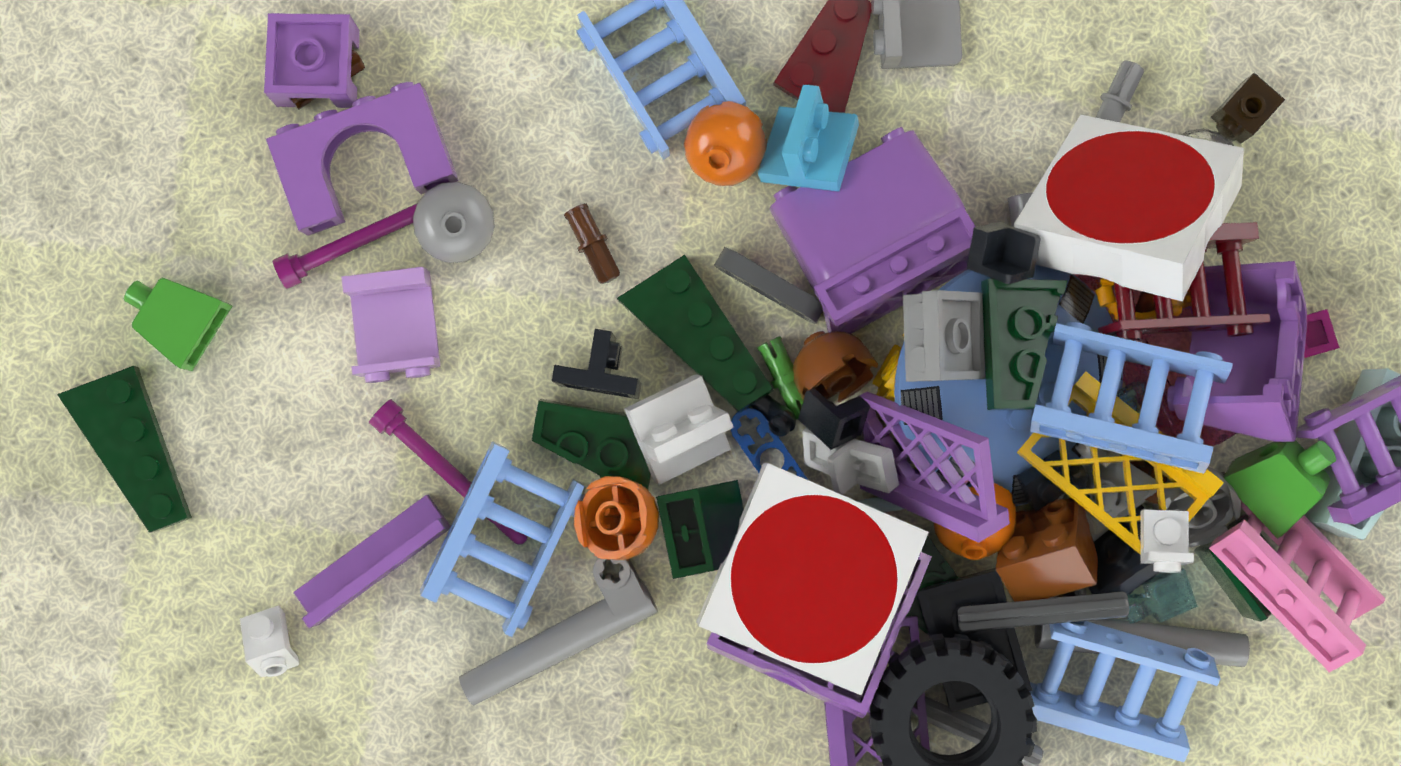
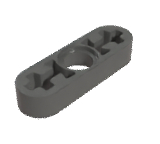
M723 248L714 264L723 273L808 322L816 324L823 313L822 304L817 298L729 248Z

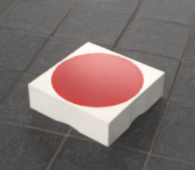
M1080 115L1015 221L1014 226L1015 228L1040 236L1041 241L1036 265L1071 274L1096 276L1115 282L1123 287L1183 301L1204 260L1208 241L1222 225L1242 186L1244 148Z
M764 463L740 517L738 533L728 556L718 569L696 622L699 627L862 695L929 532L774 465Z

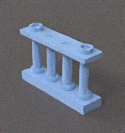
M634 0L594 25L585 11L577 14L581 28L576 30L580 40L588 52L594 48L643 126L644 130L639 135L651 154L658 151L663 160L669 157V147L665 141L689 127L692 119L702 108L708 105L709 107L720 105L726 101L746 106L744 97L683 0ZM654 7L656 10L663 7L670 18V21L666 23L667 27L614 59L602 39ZM676 41L677 44H680L684 41L691 52V55L687 57L688 62L635 93L623 73ZM697 75L698 78H701L705 75L713 87L708 91L709 96L656 127L644 107Z
M1067 322L1066 325L1056 323L1053 344L1063 346L1064 351L1051 402L1046 403L1045 406L1035 404L1030 432L1204 474L1210 464L1213 447L1204 445V440L1200 438L1212 383L1215 381L1225 384L1233 363L1222 361L1223 358L1220 355L1211 352L1201 351L1194 355L1093 332L1091 327L1078 322ZM1082 351L1107 357L1094 413H1089L1088 417L1071 413V408L1068 407ZM1125 361L1151 367L1138 423L1133 424L1132 427L1116 424L1115 419L1111 417ZM1169 371L1195 377L1183 431L1176 438L1158 434L1159 429L1155 427Z
M492 441L420 588V594L422 597L436 603L441 593L447 596L450 592L506 618L502 625L504 634L513 637L516 628L523 629L528 622L533 609L528 603L570 516L574 517L578 500L583 501L585 495L582 494L585 486L573 479L566 491L511 465L512 460L507 458L510 451L506 447ZM495 480L500 483L506 480L559 505L560 507L550 528L494 503V498L489 496ZM487 517L541 542L542 544L532 565L475 540L476 535L470 532L477 518L484 520ZM459 555L464 558L470 555L524 580L514 602L458 578V573L452 569Z
M1088 621L1049 624L1051 639L1057 640L1058 643L1043 682L1038 684L1030 682L1032 691L1029 692L1035 705L1032 709L1037 721L1185 762L1190 746L1185 727L1180 725V722L1198 681L1218 686L1220 676L1214 657L1197 648H1188L1186 650ZM1075 646L1099 652L1084 692L1080 695L1058 690ZM1116 657L1140 664L1123 706L1119 707L1099 702ZM1157 669L1181 676L1165 715L1160 718L1139 713Z

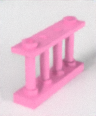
M1241 501V508L1250 516L1248 521L1243 520L1214 539L1209 549L1329 673L1363 655L1366 644L1352 631L1350 625L1352 620L1383 604L1385 597L1305 515L1283 536L1277 539ZM1262 530L1279 546L1277 552L1260 536ZM1292 560L1309 577L1307 582L1290 567ZM1322 591L1338 607L1336 613L1320 598Z

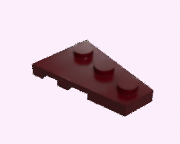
M828 0L786 62L773 85L797 101L803 85L819 86L823 103L828 105L829 112L845 113L872 12L871 2L869 0Z

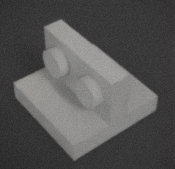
M934 290L922 291V294L903 295L906 382L985 379L982 293Z

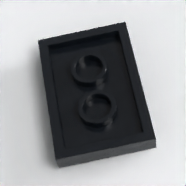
M996 568L918 589L917 596L929 639L930 635L940 633L943 634L944 638H953L956 633L967 635L970 640L976 642L980 639L990 644L996 652H1001L1011 662L1024 680L1027 689L1032 691L1014 627L963 632L959 628L958 608L1007 602L1002 581ZM961 681L942 682L950 712L988 703L983 693L969 683Z

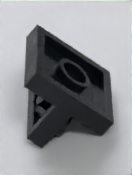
M595 329L588 370L554 365L552 382L561 387L639 399L642 384L638 378L611 374V369L619 370L622 346L616 342L617 338L612 331Z
M1142 504L1135 509L1136 516H1141V511L1145 509ZM1141 521L1137 522L1138 538L1141 541ZM1129 522L1120 523L1130 532ZM1109 529L1094 541L1098 556L1097 584L1088 588L1091 594L1123 591L1128 596L1139 586L1162 572H1154L1153 564L1141 563V555Z

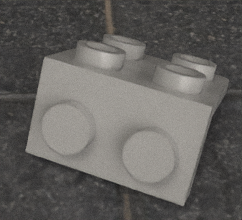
M871 0L872 14L878 15L879 30H874L873 46L874 54L880 55L881 69L956 66L960 63L962 59L959 0Z

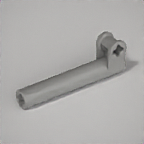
M597 557L593 568V575L604 599L459 676L460 685L468 701L474 706L656 614L658 609L645 583L639 578L631 560H611L613 564L621 563L623 565L619 570V577L614 578L611 573L603 574L602 571L605 569L606 559Z
M1086 588L1065 593L1063 597L1086 595ZM1117 619L1088 621L1186 650L1188 648L1200 649L1214 657L1216 665L1245 667L1249 659L1250 645L1246 634ZM1035 625L1034 640L1036 648L1055 650L1058 641L1051 639L1050 625ZM1075 646L1073 652L1099 654V652Z

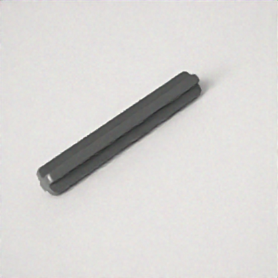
M1122 591L964 606L958 608L957 616L960 630L969 632L1127 617L1130 609L1128 596Z

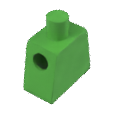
M163 277L158 280L153 289L137 280L129 286L124 295L125 302L140 310L132 322V328L175 366L189 371H193L233 307L227 302Z
M1296 440L1294 442L1273 441L1234 459L1224 475V480L1234 488L1240 500L1278 539L1324 496L1330 482V477L1324 469L1336 462V456L1333 450L1321 440L1306 450Z

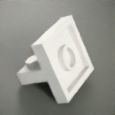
M698 374L624 408L652 478L658 485L731 450L724 433L734 428L729 414L713 405L703 377Z

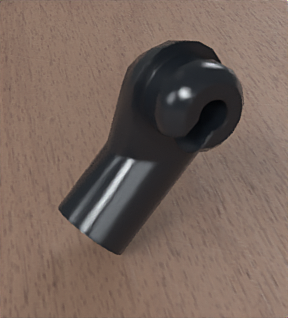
M770 395L751 405L752 408L761 412L766 420L769 421V429L774 435L783 437L794 430L796 426L794 412L777 402Z

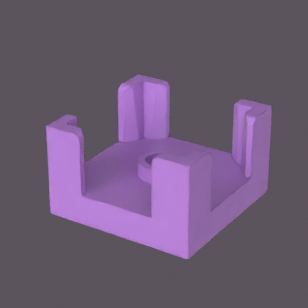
M268 13L264 93L276 107H296L291 98H329L338 108L353 107L352 103L357 100V87L351 80L352 46L355 49H359L360 30L350 14Z

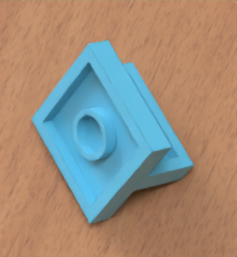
M803 85L796 108L781 106L778 108L767 148L758 171L760 181L763 183L840 191L859 127L857 114L829 112L828 105L823 103L819 86Z

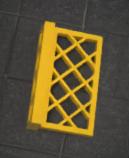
M1085 371L1073 385L1069 404L1071 401L1076 403L1086 412L1088 417L1089 413H1094L1101 383ZM1116 396L1111 417L1115 419L1116 424L1132 427L1133 424L1138 423L1140 414ZM1033 433L1017 451L1022 458L1140 555L1141 541L1138 538L1137 522L1141 521V516H1136L1133 491L1157 490L1159 510H1166L1164 489L1180 488L1194 499L1185 510L1189 511L1190 522L1205 502L1224 483L1208 469L1203 474L1146 460L1154 467L1156 484L1132 486L1130 461H1142L1145 459L1124 454L1122 456L1098 458L1097 448L1090 446L1091 458L1068 460L1066 441L1059 439L1061 460L1044 462L1031 451V448L1040 438H1048L1050 436ZM1123 462L1125 486L1102 488L1099 464ZM1092 464L1095 488L1078 490L1070 483L1068 466ZM1052 467H1062V476ZM1162 474L1173 483H1163ZM1126 492L1129 517L1112 518L1104 511L1102 494ZM1095 494L1096 504L1086 495ZM1129 522L1130 532L1120 523Z

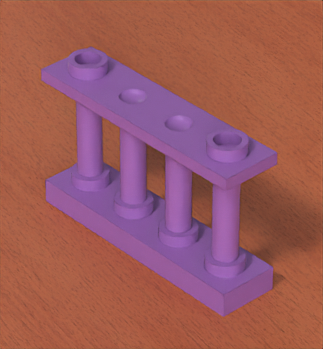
M1401 375L1331 411L1329 408L1315 411L1304 417L1305 424L1297 427L1296 438H1318L1319 441H1324L1335 453L1336 462L1330 466L1342 493L1339 495L1341 500L1327 506L1334 522L1356 525L1401 501V467L1395 466L1370 412L1390 401L1401 423ZM1353 419L1379 473L1376 475L1377 481L1366 487L1358 484L1334 432V429Z

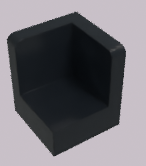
M1000 221L974 227L967 269L1006 284L1034 277L1041 238L1039 235L1015 228Z
M812 388L805 393L798 420L832 450L861 436L871 405L862 397L857 396L836 406L815 388Z

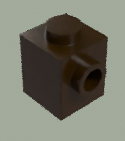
M1254 72L1240 83L1211 118L1217 123L1216 128L1220 134L1231 141L1237 140L1241 144L1260 129L1285 99Z

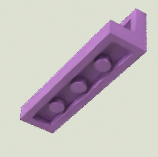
M425 495L293 592L308 613L302 618L308 628L322 624L450 529L451 525L430 496Z

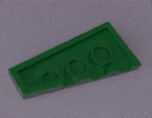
M685 255L617 298L619 303L639 319L648 330L665 343L684 363L698 375L702 376L703 380L738 413H741L774 391Z
M138 366L128 367L57 394L149 533L192 518Z

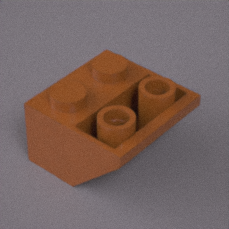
M1072 498L1057 499L1054 502L1048 503L1037 512L1034 509L1016 512L1014 534L1009 542L1002 546V550L998 551L996 571L1014 602L1047 599L1097 584L1098 556L1093 537L1090 533L1085 509Z

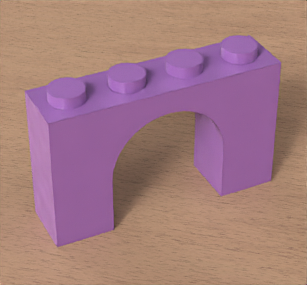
M400 83L390 89V94L375 98V96L359 98L352 103L353 107L340 112L337 110L321 112L314 117L315 121L302 126L299 124L283 126L276 130L277 135L266 139L294 220L300 232L309 236L345 223L332 186L330 166L333 155L338 147L349 137L361 132H379L396 140L413 186L420 194L426 193L429 189L441 183L459 181L428 94L421 83Z

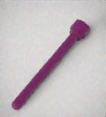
M417 204L302 256L298 254L290 256L287 253L272 260L280 281L286 289L302 283L303 277L308 276L307 271L412 224Z
M392 399L382 405L370 419L369 424L381 434L384 432L389 436L394 434L465 498L472 482L405 423L407 418L402 415L404 410ZM487 518L515 544L521 545L527 541L528 536Z

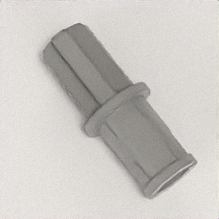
M1127 60L1121 63L1108 92L1103 93L1100 97L1103 102L1095 118L1121 122L1125 111H1130L1132 108L1130 100L1144 73V69L1140 65Z

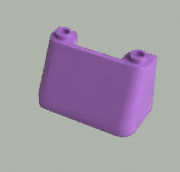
M903 127L897 128L881 138L882 145L849 161L840 191L805 187L797 189L796 186H787L773 195L776 202L770 206V211L813 291L814 286L959 207H964L957 192L913 130L905 132Z
M1295 261L1240 264L1247 315L1270 314V322L1253 327L1254 334L1246 336L1228 337L1227 330L1192 332L1190 354L1196 355L1197 352L1201 351L1211 352L1220 355L1223 358L1222 361L1233 363L1225 384L1215 381L1212 383L1203 425L1274 442H1294L1297 435L1307 331L1306 301ZM1223 265L1204 266L1210 315L1229 316ZM1192 306L1186 307L1185 309L1190 308L1192 314ZM1193 376L1178 377L1175 386H1169L1167 401L1169 410L1175 411L1179 420L1185 421L1195 380Z

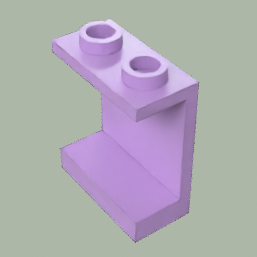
M424 267L342 276L343 293L351 297L358 366H351L352 375L365 376V383L389 381V373L405 372L406 378L430 376V368L441 367L430 271Z

